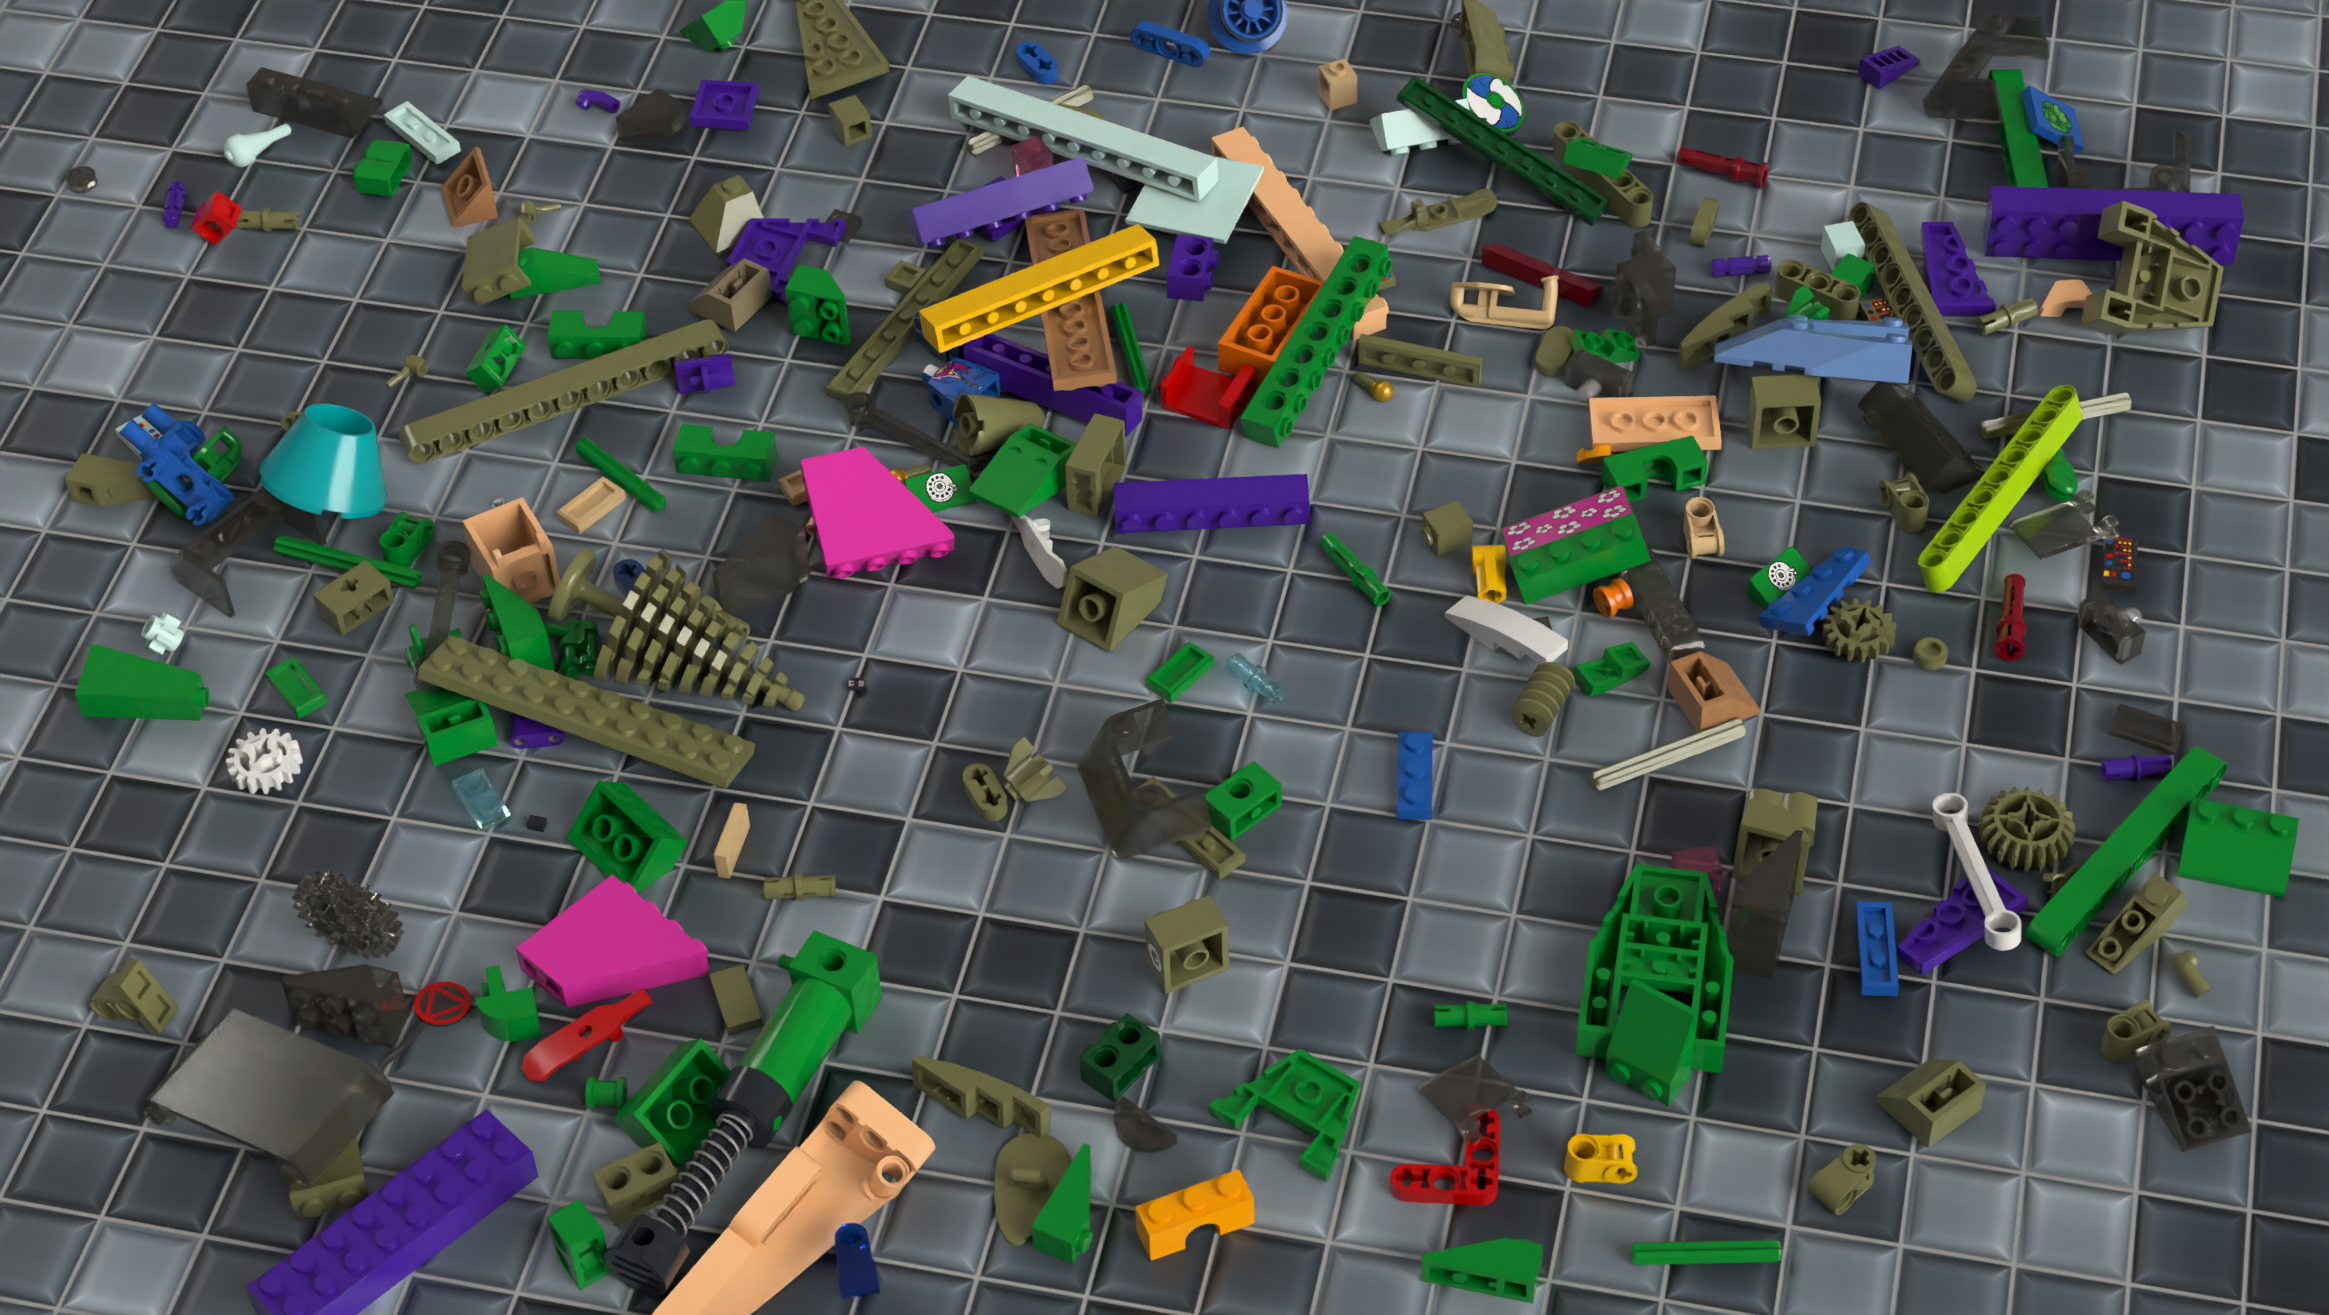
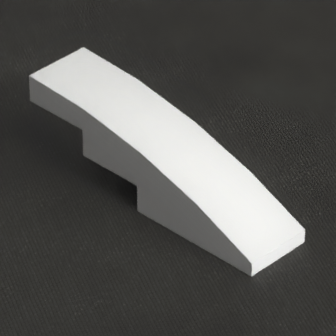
M1466 595L1444 614L1446 619L1493 651L1501 646L1518 659L1526 654L1539 664L1553 662L1568 649V640L1548 627L1515 610L1488 600Z

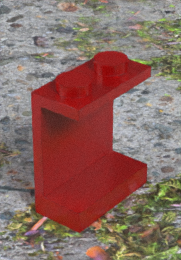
M1188 346L1181 357H1176L1172 370L1159 383L1158 393L1161 394V408L1230 430L1256 391V367L1244 364L1235 378L1195 366L1194 347Z

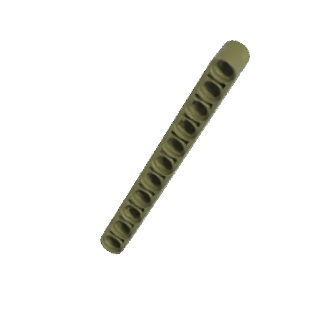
M702 320L409 423L401 429L399 439L411 462L415 464L427 463L675 375L674 362L690 358L710 357L715 354H726L729 344L716 322L713 320Z

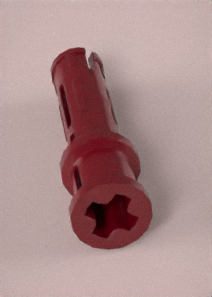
M1683 145L1677 154V158L1680 159H1677L1676 163L1679 165L1728 176L1734 183L1743 181L1755 184L1758 189H1763L1769 174V163L1757 164L1745 161V157L1742 156L1732 159L1695 150Z
M2009 574L2004 579L2002 618L1996 625L1999 639L1995 642L1994 651L1999 658L2008 661L2017 660L2025 653V644L2022 638L2026 635L2027 626L2022 619L2026 582L2025 578L2020 574ZM2010 643L2013 644V650H2012V651H2009V649H2010Z

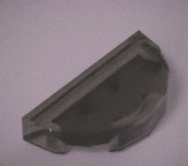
M1124 1096L1115 1106L1114 1127L1117 1137L1125 1146L1137 1152L1155 1153L1167 1150L1178 1143L1175 1133Z

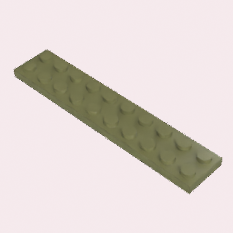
M450 635L418 670V679L725 789L754 754L755 743L746 741L739 736L729 735L715 730L708 725L698 724L684 719L677 714L667 713L653 708L646 703L637 702L622 697L615 692L591 686L584 681L560 675L553 670H546L529 664L525 660H511L510 656L502 655L491 648H484L470 643L463 638Z

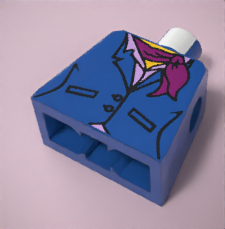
M960 358L952 359L942 369L929 364L922 373V380L927 383L929 403L958 427V419H953V408L959 395L974 393L994 397L1001 396L998 372Z

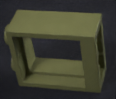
M1094 413L1065 465L1068 510L1096 518L1101 514L1114 490V483H1118L1127 466L1125 425L1123 420Z

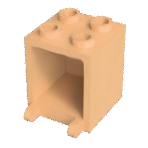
M523 497L462 521L472 565L482 582V576L487 574L529 604L555 593L560 583V576L554 547Z

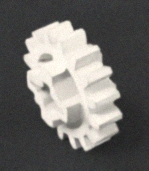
M265 728L261 729L260 735L257 736L249 732L247 733L248 740H236L238 749L230 748L228 750L230 758L226 759V764L231 781L237 782L240 790L248 786L250 794H254L258 788H262L263 793L268 794L269 787L273 786L279 791L282 789L281 783L283 781L287 783L293 782L291 774H300L301 772L299 764L303 763L297 740L292 741L290 733L280 736L279 729L276 728L271 734H267Z

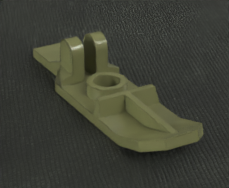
M1480 189L1468 196L1457 199L1448 196V201L1424 206L1423 201L1420 198H1416L1411 202L1410 212L1398 219L1380 223V228L1385 236L1408 230L1425 232L1480 218L1494 211L1498 200L1492 190Z

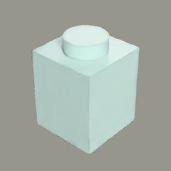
M1853 221L1823 227L1821 250L1832 271L1847 253L1861 259L1864 258L1865 243Z

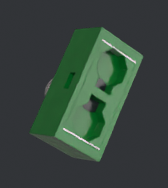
M507 324L492 329L471 360L465 373L485 394L499 389L505 383L526 345Z

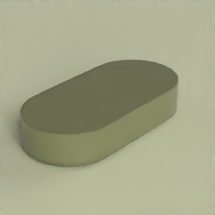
M1557 326L1547 331L1535 356V368L1539 373L1546 376H1556L1565 371L1574 352L1569 340V336L1573 333L1572 329Z

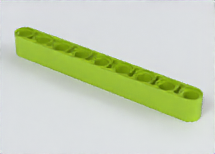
M2060 385L2049 391L1920 554L1918 564L1928 591L1939 593L1953 586L2081 422L2083 414L2077 391L2073 386Z

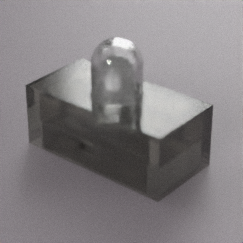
M1579 349L1567 362L1565 386L1576 390L1577 397L1582 403H1589V398L1632 396L1634 372L1582 349Z
M2102 590L2081 601L2076 624L2119 665L2141 655L2146 631L2138 625L2142 620V614L2137 608L2128 607L2122 610Z

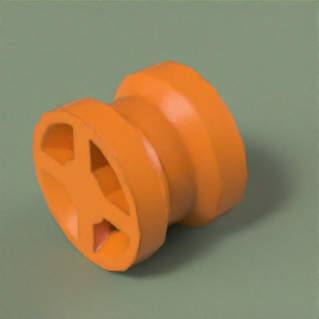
M1615 578L1611 580L1608 586L1600 585L1593 590L1595 605L1606 618L1614 616L1619 609L1627 610L1633 606L1634 600L1631 590L1621 578Z

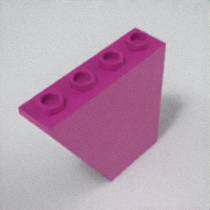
M865 447L800 460L801 475L827 578L833 576L836 578H846L857 571L867 569V571L874 572L885 568L889 564L899 562L901 565L915 562L921 557L931 556L932 558H939L947 555L949 551H954L955 538L953 532Z
M614 875L609 876L516 947L520 969L566 1008L633 993L641 988L650 989L704 976L710 971L706 946L699 939L689 937L684 933L683 928L677 921L673 919L668 920L652 901L646 902L638 896L631 884L628 882L622 883Z

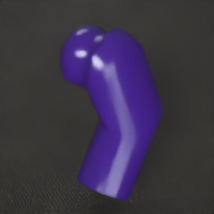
M586 89L578 93L579 97L575 101L576 105L584 110L590 109L591 104L594 103L613 114L619 110L621 105L619 100L605 92Z

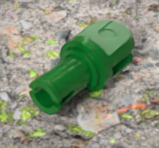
M2059 448L2043 469L2042 477L2047 494L2059 502H2067L2077 492L2078 483L2074 467L2065 461L2064 451L2062 448Z

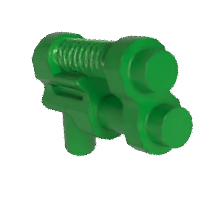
M572 618L569 619V626L548 622L545 626L547 635L562 638L559 643V650L564 655L560 664L561 672L566 677L572 679L576 678L581 672H584L589 677L594 676L598 659L597 624L590 619L574 620ZM577 653H585L582 657H577Z

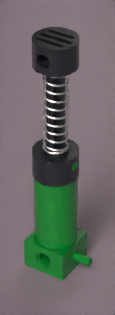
M814 930L795 958L785 954L779 957L777 965L779 968L790 972L792 986L738 1064L728 1073L709 1100L707 1112L712 1122L717 1126V1129L709 1130L710 1140L701 1141L703 1150L695 1151L694 1157L696 1160L686 1163L688 1171L679 1173L681 1182L673 1183L671 1185L673 1193L664 1195L665 1205L656 1206L658 1215L656 1217L646 1215L632 1216L605 1253V1261L608 1268L624 1284L648 1296H662L666 1293L689 1259V1248L682 1239L687 1235V1227L694 1225V1216H699L702 1213V1205L709 1203V1194H714L718 1188L717 1183L724 1181L725 1172H729L733 1166L732 1162L739 1159V1151H743L747 1146L764 1148L771 1142L791 1113L792 1106L843 1031L848 1030L858 1034L881 1001L882 993L876 954Z

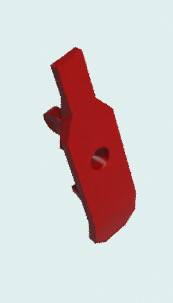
M641 988L617 1004L596 1007L540 1041L524 1055L521 1067L523 1072L531 1082H544L558 1068L573 1059L579 1061L581 1054L608 1038L613 1042L621 1040L624 1036L621 1026L634 1013L651 1004V998L645 989ZM586 1032H592L588 1037H582Z

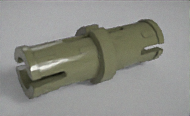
M264 208L263 211L241 210L238 219L248 220L237 222L238 229H264L265 232H272L273 229L299 230L300 220H296V218H300L299 211H273L272 208Z
M796 873L795 876L764 877L765 900L796 898L797 901H804V898L835 897V874L804 876L803 873Z

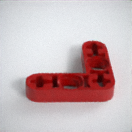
M1479 1106L1468 1113L1465 1166L1408 1163L1396 1166L1390 1175V1191L1394 1198L1399 1201L1480 1206L1492 1203L1498 1194L1500 1117L1496 1110L1491 1107ZM1481 1121L1487 1122L1486 1137H1479V1122ZM1483 1149L1489 1151L1492 1154V1158L1487 1161H1478L1472 1154L1477 1150ZM1478 1174H1485V1190H1478ZM1445 1178L1452 1181L1454 1186L1449 1190L1443 1191L1436 1188L1434 1183L1439 1179ZM1403 1179H1411L1410 1186H1403ZM1423 1179H1427V1188H1423Z

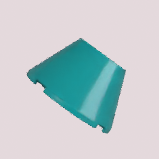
M322 403L308 406L262 461L258 472L262 476L260 483L273 496L291 506L318 515L322 514V510L341 512L340 518L345 519L370 517L381 512L387 501L375 425L364 414L340 405Z

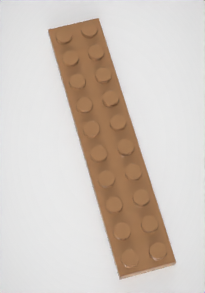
M1084 209L1031 215V217L1025 218L1032 266L1091 243ZM1100 289L1041 313L1054 391H1072L1076 388L1103 387L1108 384L1117 383L1116 369Z

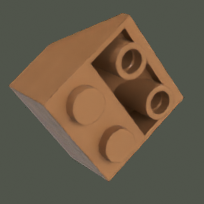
M1701 651L1670 662L1668 690L1697 732L1735 718L1744 720L1760 714V708L1728 663Z

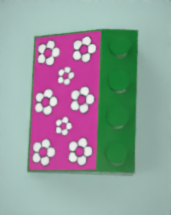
M1624 485L1500 528L1517 584L1526 605L1651 561Z

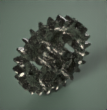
M328 870L325 875L320 871H316L314 875L308 873L305 879L302 878L294 891L295 894L292 900L295 903L293 908L300 911L297 917L307 920L305 927L314 928L316 930V937L324 936L327 938V945L337 944L340 952H343L346 948L353 956L360 952L365 959H369L371 955L376 959H380L382 955L388 957L390 952H394L404 933L401 930L403 922L396 920L399 913L389 910L392 904L382 902L380 900L381 893L372 894L368 884L361 887L358 885L356 878L348 881L343 873H340L337 878Z

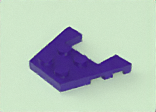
M751 218L728 258L727 266L729 267L745 258L769 269L772 297L787 306L785 288L790 280L785 278L806 240L836 247L846 230V221L844 219H834V223H820L819 219H807L806 223H790L789 218Z

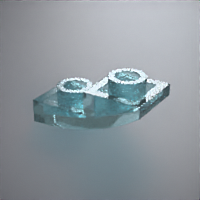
M483 767L451 780L457 797L479 832L511 818L497 788L494 789Z

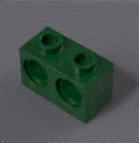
M1126 1013L1118 1022L1111 1023L1105 1030L1104 1035L1094 1045H1089L1084 1049L1079 1058L1081 1080L1115 1102L1161 1057L1160 1034Z

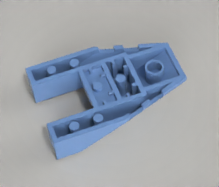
M1789 315L1788 319H1779L1715 344L1714 362L1753 367V365L1772 366V370L1784 371L1785 369L1805 370V375L1908 384L1912 342L1908 340V324L1902 323L1903 319L1885 317L1883 322L1815 320L1808 319L1804 315Z

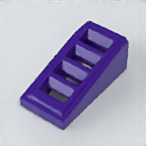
M1896 46L1862 58L1859 61L1858 76L1877 89H1881L1918 66L1920 59L1902 47Z

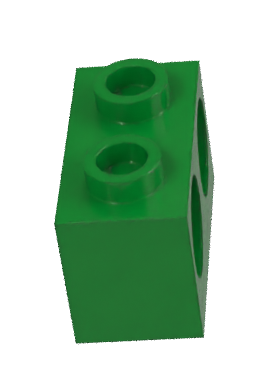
M581 1199L570 1205L560 1207L554 1214L547 1217L557 1259L579 1290L612 1272L605 1261L607 1245L603 1229Z

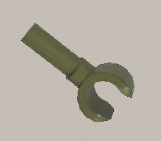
M526 200L520 205V218L526 225H529L536 221L537 214L561 210L560 203L535 206L534 202Z
M409 355L405 360L404 368L388 380L386 385L391 389L411 373L418 377H423L429 369L428 366L423 364L425 359L416 355Z
M2073 864L2060 873H2045L2043 881H2054L2053 888L2048 890L2047 893L2056 894L2068 882V879L2080 869L2079 865Z

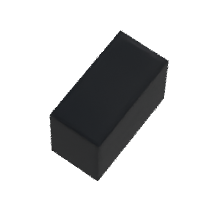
M530 815L526 823L528 830L544 832L548 824L547 818Z

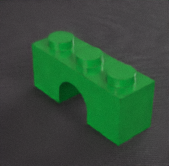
M552 311L547 333L551 359H594L643 342L648 337L645 313L614 311L610 323L600 328L587 327L583 311Z
M691 424L681 425L673 448L676 473L765 482L770 481L778 455L774 432L743 430L738 442L729 446H719L715 444L712 426Z
M1692 435L1603 458L1601 481L1606 490L1624 485L1629 501L1632 503L1646 499L1647 479L1664 478L1672 484L1675 491L1706 484L1708 461Z

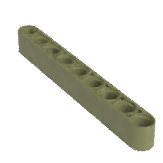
M1858 202L1850 210L1848 221L1854 222L1865 243L1864 253L1868 261L1875 264L1874 272L1897 317L1903 319L1902 323L1908 324V338L1911 340L1912 346L1935 390L1959 403H1967L1976 393V380L1890 217L1886 212L1866 202Z

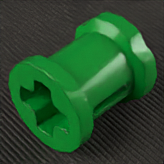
M595 1076L588 1077L585 1090L587 1109H594L595 1106H616L618 1110H621L627 1104L628 1086L626 1077H619L617 1081L596 1080Z

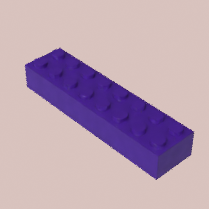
M1990 186L1983 228L1985 256L2121 261L2124 247L2097 237L2103 209L2118 202L2126 201L2152 211L2157 215L2156 219L2167 228L2172 227L2180 233L2179 237L2190 246H2197L2217 263L2233 265L2244 220L2240 194Z
M485 1109L249 1284L246 1289L255 1313L257 1315H357L538 1178L533 1152L491 1112Z

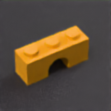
M1239 1169L1135 1206L1136 1231L1151 1261L1185 1249L1186 1237L1191 1231L1201 1225L1213 1223L1221 1236L1255 1223L1254 1197Z

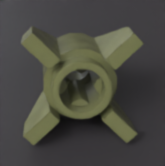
M1024 736L1012 746L1003 774L1007 781L1003 785L1004 789L1015 801L1020 797L1025 802L1058 797L1067 789L1066 785L1057 775L1049 779L1054 773V768L1038 752L1034 753L1031 757L1029 756L1035 749Z

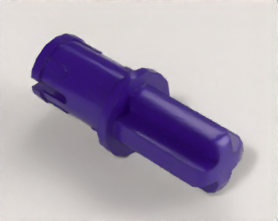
M2137 754L2121 759H2102L2100 765L2101 776L2104 782L2133 778L2134 781H2140L2142 776L2170 773L2172 770V760L2169 755L2139 757Z

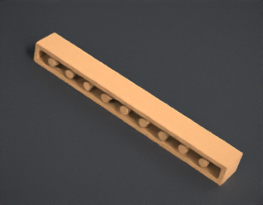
M1244 127L1212 137V156L1264 166V172L1247 202L1248 207L1302 275L1325 282L1344 252L1341 244L1334 241L1326 225L1318 221L1313 209L1310 206H1306L1298 190L1290 186L1284 173L1278 171L1274 166L1270 155L1262 151L1257 139L1254 136H1250ZM1376 294L1373 299H1370L1364 309L1362 319L1356 322L1350 332V337L1353 341L1359 339L1361 334L1370 335L1386 329V315L1389 313V308L1383 297H1379Z

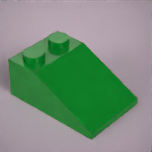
M1633 978L1629 984L1607 1050L1605 1073L1616 1082L1626 1084L1638 1090L1648 1099L1669 1106L1691 1077L1698 1011Z

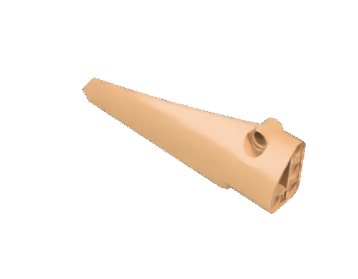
M853 1081L832 1104L818 1127L800 1147L796 1146L740 1209L729 1227L651 1315H751L888 1200L898 1196L905 1184L934 1152L935 1144L933 1140L869 1086L860 1081ZM882 1173L892 1175L896 1183L887 1182L883 1178Z

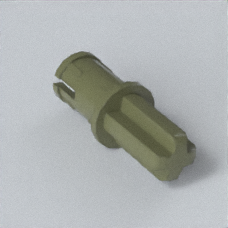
M2028 298L2010 306L2001 305L1999 310L1976 318L1977 327L1989 323L1978 331L1982 336H1986L2004 327L2008 329L2013 328L2015 323L2037 315V303L2032 298Z

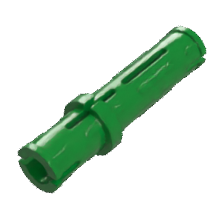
M1330 532L1320 539L1319 548L1351 579L1352 585L1356 590L1363 591L1376 606H1382L1389 601L1391 591L1377 578V573L1371 567L1365 566L1338 539L1336 534ZM1341 554L1347 559L1349 564L1341 557ZM1360 574L1369 582V584L1360 576Z

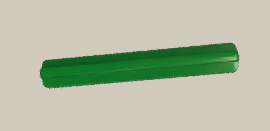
M1124 303L1119 305L1113 304L1111 316L1134 388L1142 390V394H1149L1151 382L1127 305Z
M583 437L580 441L576 442L577 454L652 512L658 513L661 509L665 508L666 503L663 495L589 438Z
M1777 1239L1634 1242L1631 1244L1630 1250L1631 1261L1634 1265L1779 1262L1782 1255L1781 1243Z

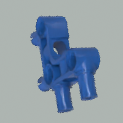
M154 402L141 417L162 434L160 438L151 436L133 419L119 433L141 452L142 462L137 467V474L139 477L145 474L146 476L142 480L146 482L156 479L188 507L186 513L188 520L190 521L193 517L196 518L192 522L194 525H202L205 522L213 523L233 501L234 497L224 484L220 483L213 475L208 474L192 460V455L205 440V434L196 424L190 421H180L179 419L175 421ZM183 475L188 476L192 480L193 486L188 485L183 480Z

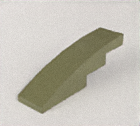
M1765 281L1740 293L1701 321L1680 343L1678 368L1684 370L1715 356V344L1752 330L1753 318L1770 311L1773 288Z
M916 1056L912 1059L913 1085L967 1120L974 1113L978 1112L1002 1129H1005L1014 1121L1040 1139L1051 1131L1050 1105L1021 1088L988 1074L954 1063Z

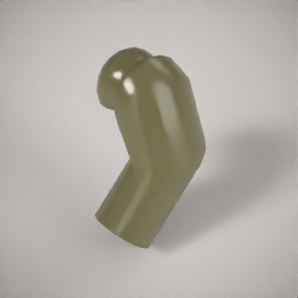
M2186 950L2175 955L2172 965L2195 998H2198L2209 991L2211 987L2196 968L2199 964L2197 955L2193 951Z

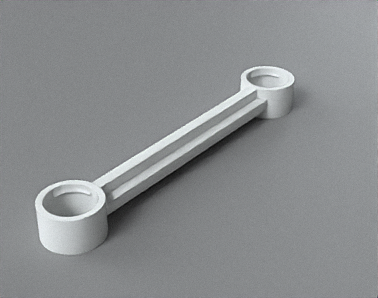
M1956 793L1941 794L1934 799L1932 804L1933 823L1938 829L1948 832L1986 917L1984 922L1985 941L1996 950L2013 949L2021 942V919L2016 913L2005 909L1967 825L1968 802L1963 796ZM1949 810H1953V811H1957L1958 813H1956V814H1944V813H1942V812H1944V811H1949ZM2009 928L2012 931L2001 933L1994 931V929Z

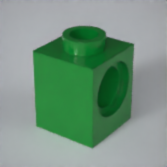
M1847 253L1830 275L1857 286L1860 290V302L1872 288L1875 264Z

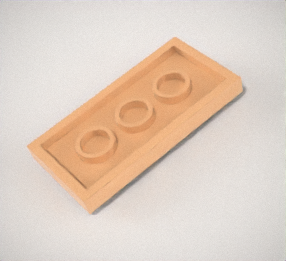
M1716 396L1589 398L1588 408L1592 450H1595V445L1609 443V445L1611 444V452L1633 451L1692 435L1701 450H1721L1722 439Z

